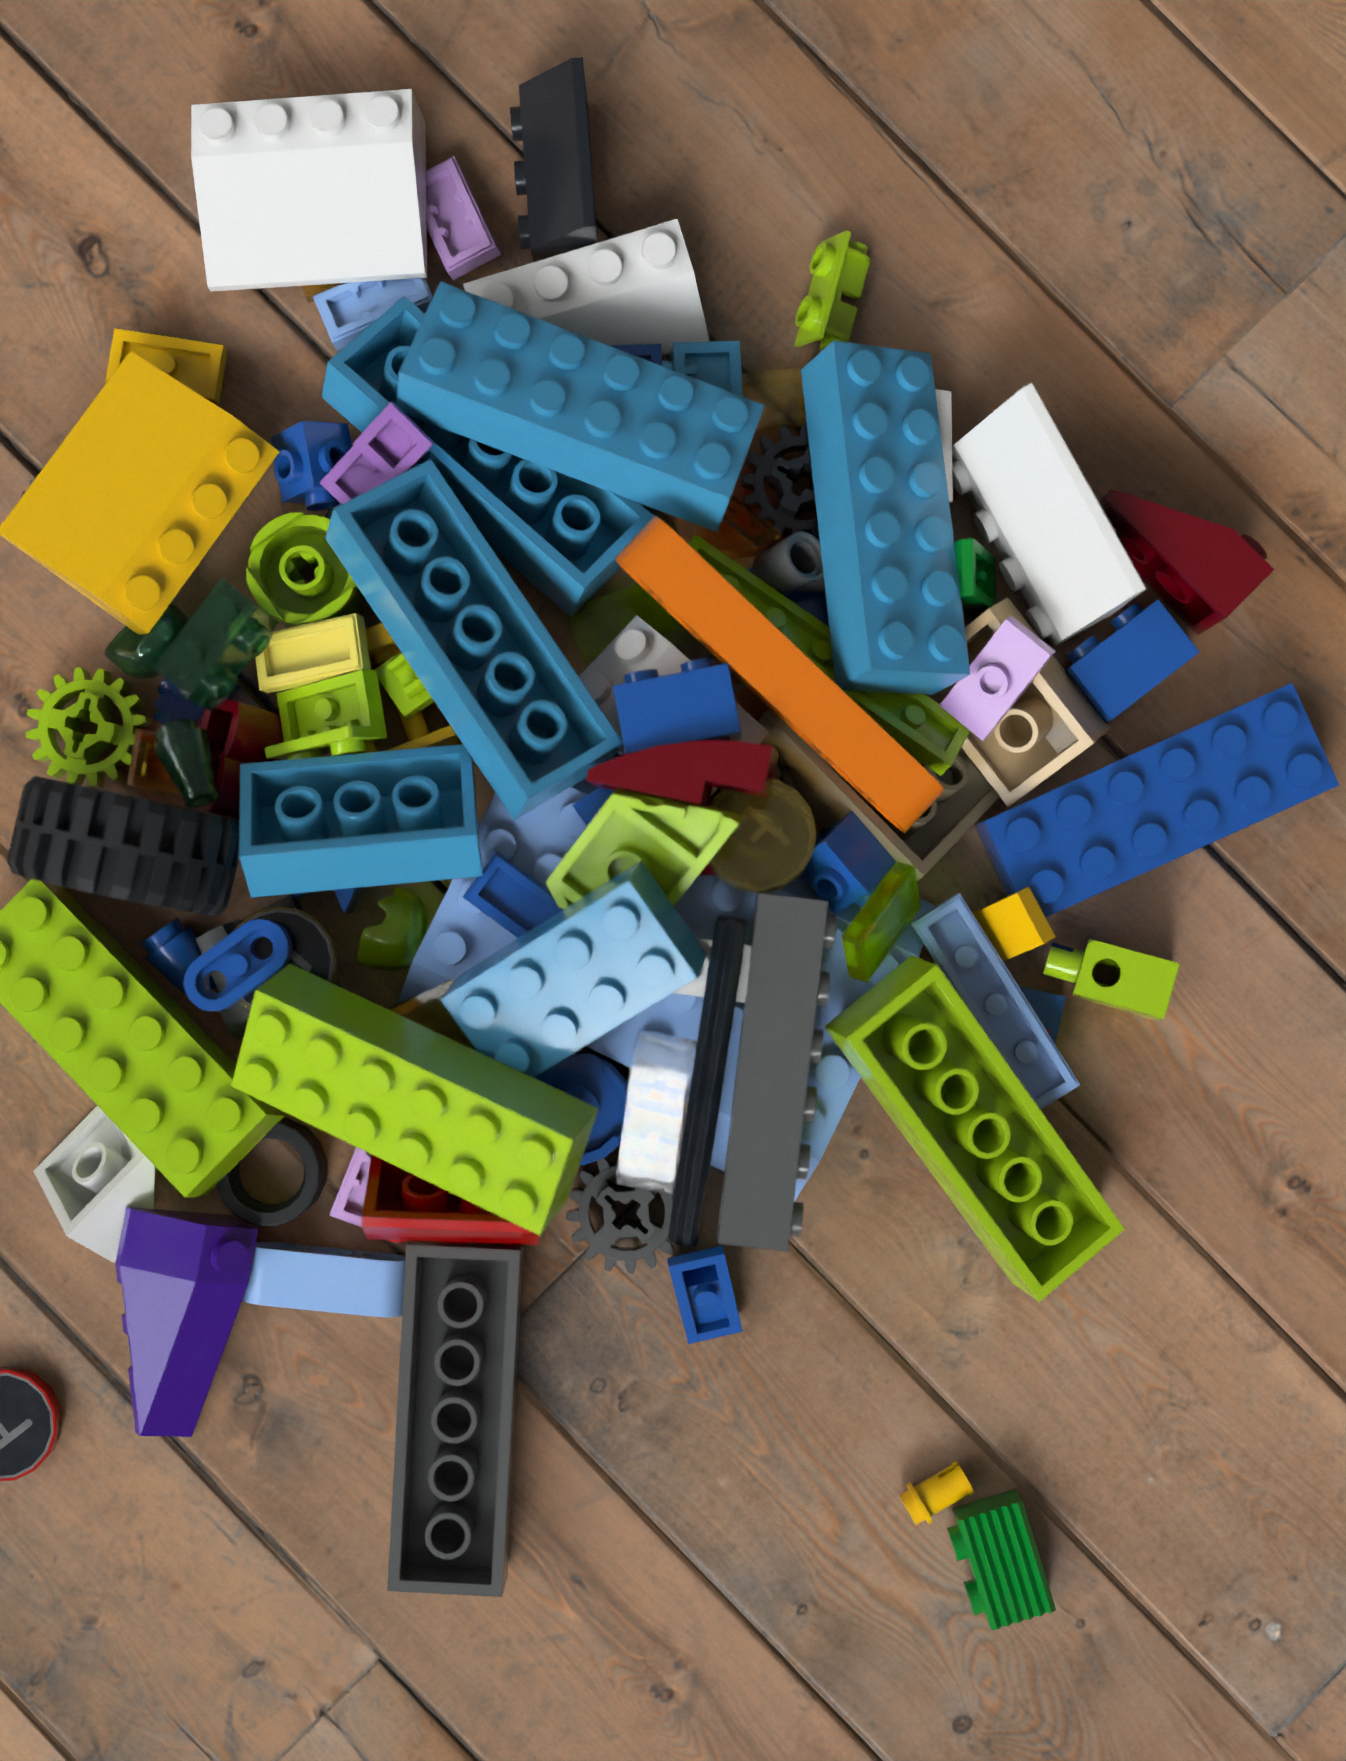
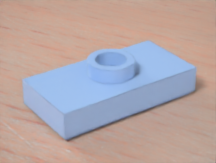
M425 278L342 283L313 296V299L336 351H339L403 296L423 313L427 312L433 296Z

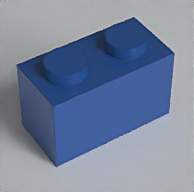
M1159 599L1145 609L1138 602H1135L1110 622L1117 630L1101 643L1092 635L1067 655L1073 665L1065 671L1106 723L1122 713L1199 653V650Z
M702 658L681 664L680 673L659 677L657 669H647L624 675L625 683L614 685L613 691L625 753L629 754L659 745L689 741L741 740L740 723L728 663L715 665L714 658Z

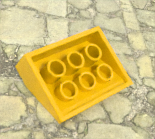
M130 351L0 525V536L138 635L148 634L279 454V451L233 415Z

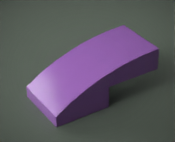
M392 401L352 443L354 446L319 483L338 502L343 504L414 468L435 443Z

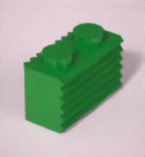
M1016 1489L952 1508L956 1525L948 1527L947 1532L957 1562L967 1559L973 1579L965 1581L963 1584L973 1615L976 1616L984 1613L991 1630H998L1001 1627H1009L1012 1623H1020L1023 1620H1031L1035 1616L1041 1617L1045 1613H1053L1056 1607L1023 1501Z

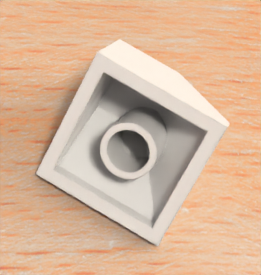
M98 1106L34 1170L66 1236L113 1263L116 1261L126 1207L154 1209L155 1166Z

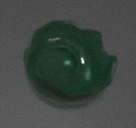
M171 602L148 634L138 635L125 626L105 648L104 654L118 668L131 677L150 679L164 675L180 663L189 645V621Z

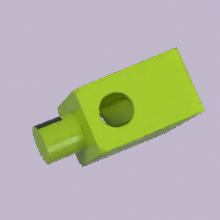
M1089 939L1085 951L1052 942L1043 974L1075 983L1072 996L1159 1021L1165 1018L1180 963ZM1097 964L1110 966L1116 970L1117 979L1113 986L1094 980L1093 969Z

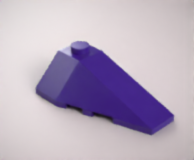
M126 1207L115 1265L117 1282L122 1284L125 1313L121 1315L123 1332L128 1335L131 1366L128 1368L135 1432L139 1436L192 1437L248 1286L258 1234L257 1228L231 1215Z

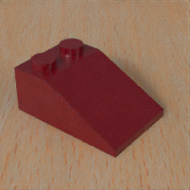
M1111 489L1098 502L1139 577L1197 635L1226 619L1275 570L1266 561L1268 557L1266 551L1255 539L1246 534L1240 536L1232 528Z

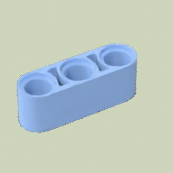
M258 1241L255 1245L248 1286L243 1301L262 1306L371 1317H401L403 1311L405 1256L362 1250Z

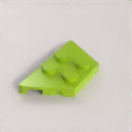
M616 788L545 883L558 907L564 910L635 863L642 861L674 907L739 825L742 818L730 811Z

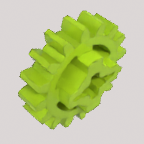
M77 667L74 670L73 682H70L60 674H56L53 676L54 684L57 688L56 691L51 693L39 689L36 692L38 697L44 702L41 710L28 709L27 715L38 720V728L31 729L25 732L26 738L41 742L42 746L32 754L34 760L40 762L52 760L47 770L49 776L59 779L67 773V782L82 785L85 777H87L90 787L101 789L104 786V775L107 774L112 780L121 782L125 780L121 769L122 765L125 763L135 767L141 765L140 760L133 752L136 747H150L151 742L139 736V731L141 728L151 725L152 719L136 713V710L143 706L145 700L137 694L126 697L131 683L127 680L118 678L111 684V673L100 668L97 669L93 680H91L88 670ZM79 695L78 702L61 710L68 701ZM111 699L116 703L121 712L123 726H119L112 715L114 704L110 702ZM83 722L98 724L96 734L81 733ZM55 730L59 731L66 743L64 753L57 743ZM114 746H118L108 758L98 762L100 754Z

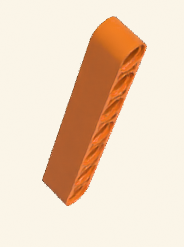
M654 516L614 558L632 579L722 664L728 663L729 670L899 830L905 833L944 792L942 785L660 518Z

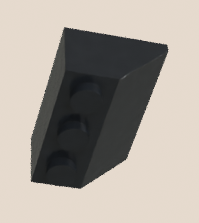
M583 57L570 58L520 84V106L510 107L513 142L523 141L524 160L514 161L517 196L527 195L528 215H518L521 250L531 249L533 262L598 243Z

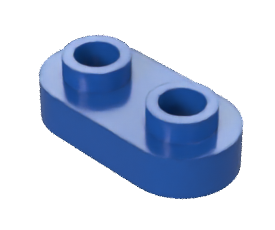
M264 919L251 920L237 928L189 965L184 977V988L189 1000L195 1006L206 1011L225 1010L237 1004L287 966L293 949L289 933L279 923ZM262 937L268 938L273 944V952L266 959L260 958L255 952L256 942ZM216 971L222 972L227 980L225 989L220 993L214 992L209 985V978Z

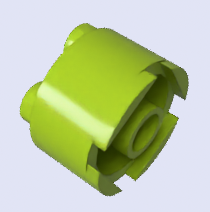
M303 512L281 515L268 522L256 534L251 544L248 568L246 567L248 587L257 603L287 628L355 614L365 599L325 539L330 519L326 517L304 514ZM308 564L314 569L315 579L310 583H306L303 580L304 577L300 571Z

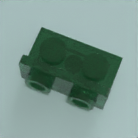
M221 578L153 668L179 688L181 694L189 701L211 712L216 704L223 702L231 695L236 687L238 675L251 658L259 656L267 648L272 638V631L279 621L232 584Z

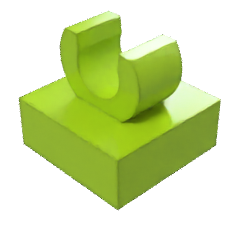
M401 651L375 669L377 670L379 681L405 718H412L434 702Z

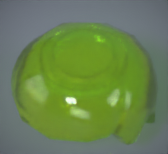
M395 887L393 889V896L378 901V906L386 912V917L383 918L382 924L368 926L364 929L358 950V965L379 970L398 971L412 964L428 931L429 919L427 909L421 898L412 890L403 887Z

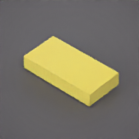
M356 613L252 636L259 690L265 693L297 688L359 670H371L364 617Z

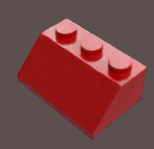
M371 1155L362 1211V1229L367 1239H381L391 1242H404L407 1240L439 1241L448 1244H461L464 1242L496 1243L505 1246H518L521 1244L539 1245V1235Z

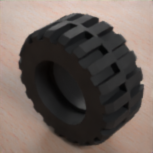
M33 776L23 787L7 862L12 873L33 880L158 907L219 916L229 905L238 865L240 821L129 795Z

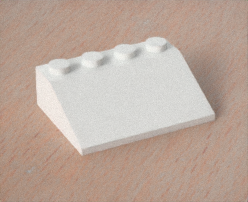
M412 89L191 105V160L207 287L211 292L427 278L425 120Z
M1032 383L1021 388L952 447L953 487L960 495L967 493L977 511L972 515L975 526L986 543L992 541L995 543L1003 558V561L999 562L1001 573L1013 591L1021 590L1030 609L1026 610L1028 622L1041 640L1047 637L1053 648L1107 619L1146 589Z

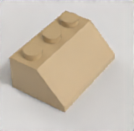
M1008 597L987 609L965 627L969 666L1005 619L1011 615L1038 636ZM1053 655L989 737L982 741L970 731L962 745V749L1009 807L1094 744L1110 727ZM956 683L934 695L927 696L941 704Z

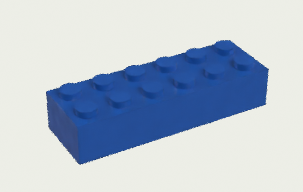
M1290 683L976 824L975 827L1006 895L1009 896L1029 886L1046 918L1337 787L1339 783L1293 683Z

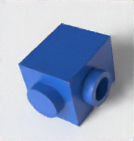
M851 811L819 833L812 841L810 856L801 869L800 874L823 901H828L829 908L837 914L854 902L860 908H863L873 901L886 888L881 879L894 866L896 861L855 813Z

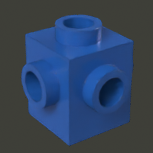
M300 421L271 437L272 446L279 451V454L274 459V473L279 483L282 503H305L306 510L322 511L337 507L339 502L319 482L352 448L348 424Z

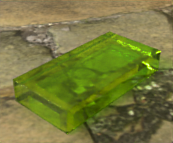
M900 862L893 865L842 934L850 978L868 983L920 910L921 904L915 866Z

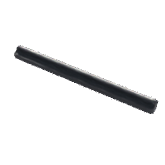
M719 916L716 919L668 1232V1239L672 1244L685 1247L695 1246L700 1236L747 930L746 920L737 916Z

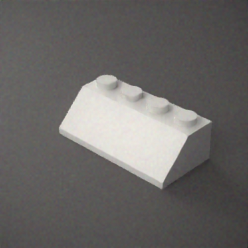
M678 219L463 284L467 292L606 345L661 344L662 358L669 356L673 342H709L694 270Z

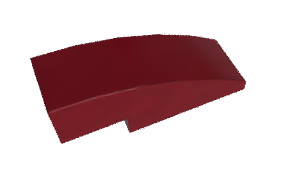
M735 740L689 741L659 745L625 754L588 769L586 781L599 788L614 791L616 788L709 807L713 787L769 798L779 753L773 745Z

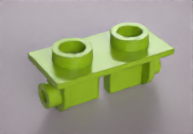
M848 230L822 241L812 255L809 271L813 277L809 292L800 303L795 318V324L799 327L794 344L796 347L819 340L821 341L819 349L823 351L832 341L849 343L858 308L840 301L841 295L844 294L853 299L861 297L871 259L867 256L868 247L865 244L849 241L851 232Z

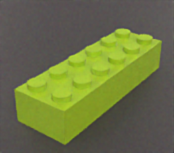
M31 879L0 910L1 1005L185 1198L207 1196L227 1173L285 1115L281 1110L231 1086L236 1064L64 886Z
M911 955L824 1026L1011 1283L1038 1302L1042 1301L1125 1230L937 964Z
M292 964L286 966L256 989L231 1085L258 1100L539 1236L567 1202L599 1108Z

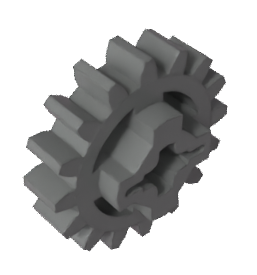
M620 1149L618 1163L611 1165L605 1157L597 1160L600 1170L598 1173L594 1174L585 1168L581 1170L579 1176L587 1186L585 1189L571 1188L569 1197L579 1202L580 1205L578 1208H573L566 1212V1220L580 1222L581 1227L572 1234L571 1239L573 1243L588 1240L590 1245L585 1254L586 1259L591 1260L601 1253L606 1256L605 1270L611 1271L616 1261L622 1260L625 1262L628 1274H633L637 1259L643 1258L646 1264L653 1268L657 1264L655 1255L657 1249H661L670 1255L674 1252V1245L668 1239L676 1180L666 1183L663 1179L669 1168L665 1162L654 1170L649 1168V1153L643 1151L637 1163L629 1162L626 1149ZM622 1174L642 1177L635 1185L617 1186L611 1180H608L611 1177ZM658 1191L665 1207L662 1225H659L657 1220L650 1215L649 1203ZM592 1196L603 1207L604 1221L597 1230L593 1227L589 1212ZM634 1199L639 1203L636 1214L641 1219V1223L639 1221L635 1222L631 1218H626L622 1223L615 1219L618 1208L613 1203V1200H619L621 1203L627 1204ZM638 1237L644 1243L635 1247L613 1245L619 1238Z

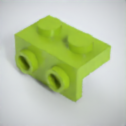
M359 670L276 693L284 742L265 747L266 759L288 760L322 757L321 754L331 752L332 756L359 754L366 752L365 743L387 738L377 670Z

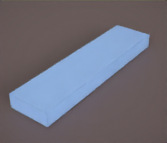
M960 893L954 894L910 922L935 964L938 965L1040 1110L1080 1085Z

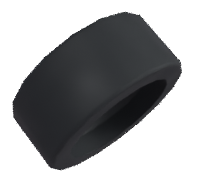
M282 1118L263 1139L283 1140L291 1144L300 1154L304 1165V1180L295 1195L279 1204H264L253 1199L243 1188L240 1180V1162L216 1185L222 1202L236 1217L253 1225L278 1226L298 1218L318 1200L326 1183L327 1159L321 1142L306 1126L289 1118Z

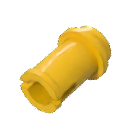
M957 1461L952 1462V1465L915 1486L911 1482L907 1483L906 1487L908 1490L899 1494L915 1525L926 1521L928 1525L933 1523L931 1516L962 1498L975 1493Z

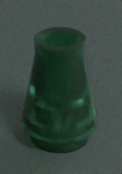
M180 719L159 728L154 734L156 744L153 751L182 795L185 806L188 808H198L215 801L219 794L214 781L208 731L201 729L199 722L195 719Z

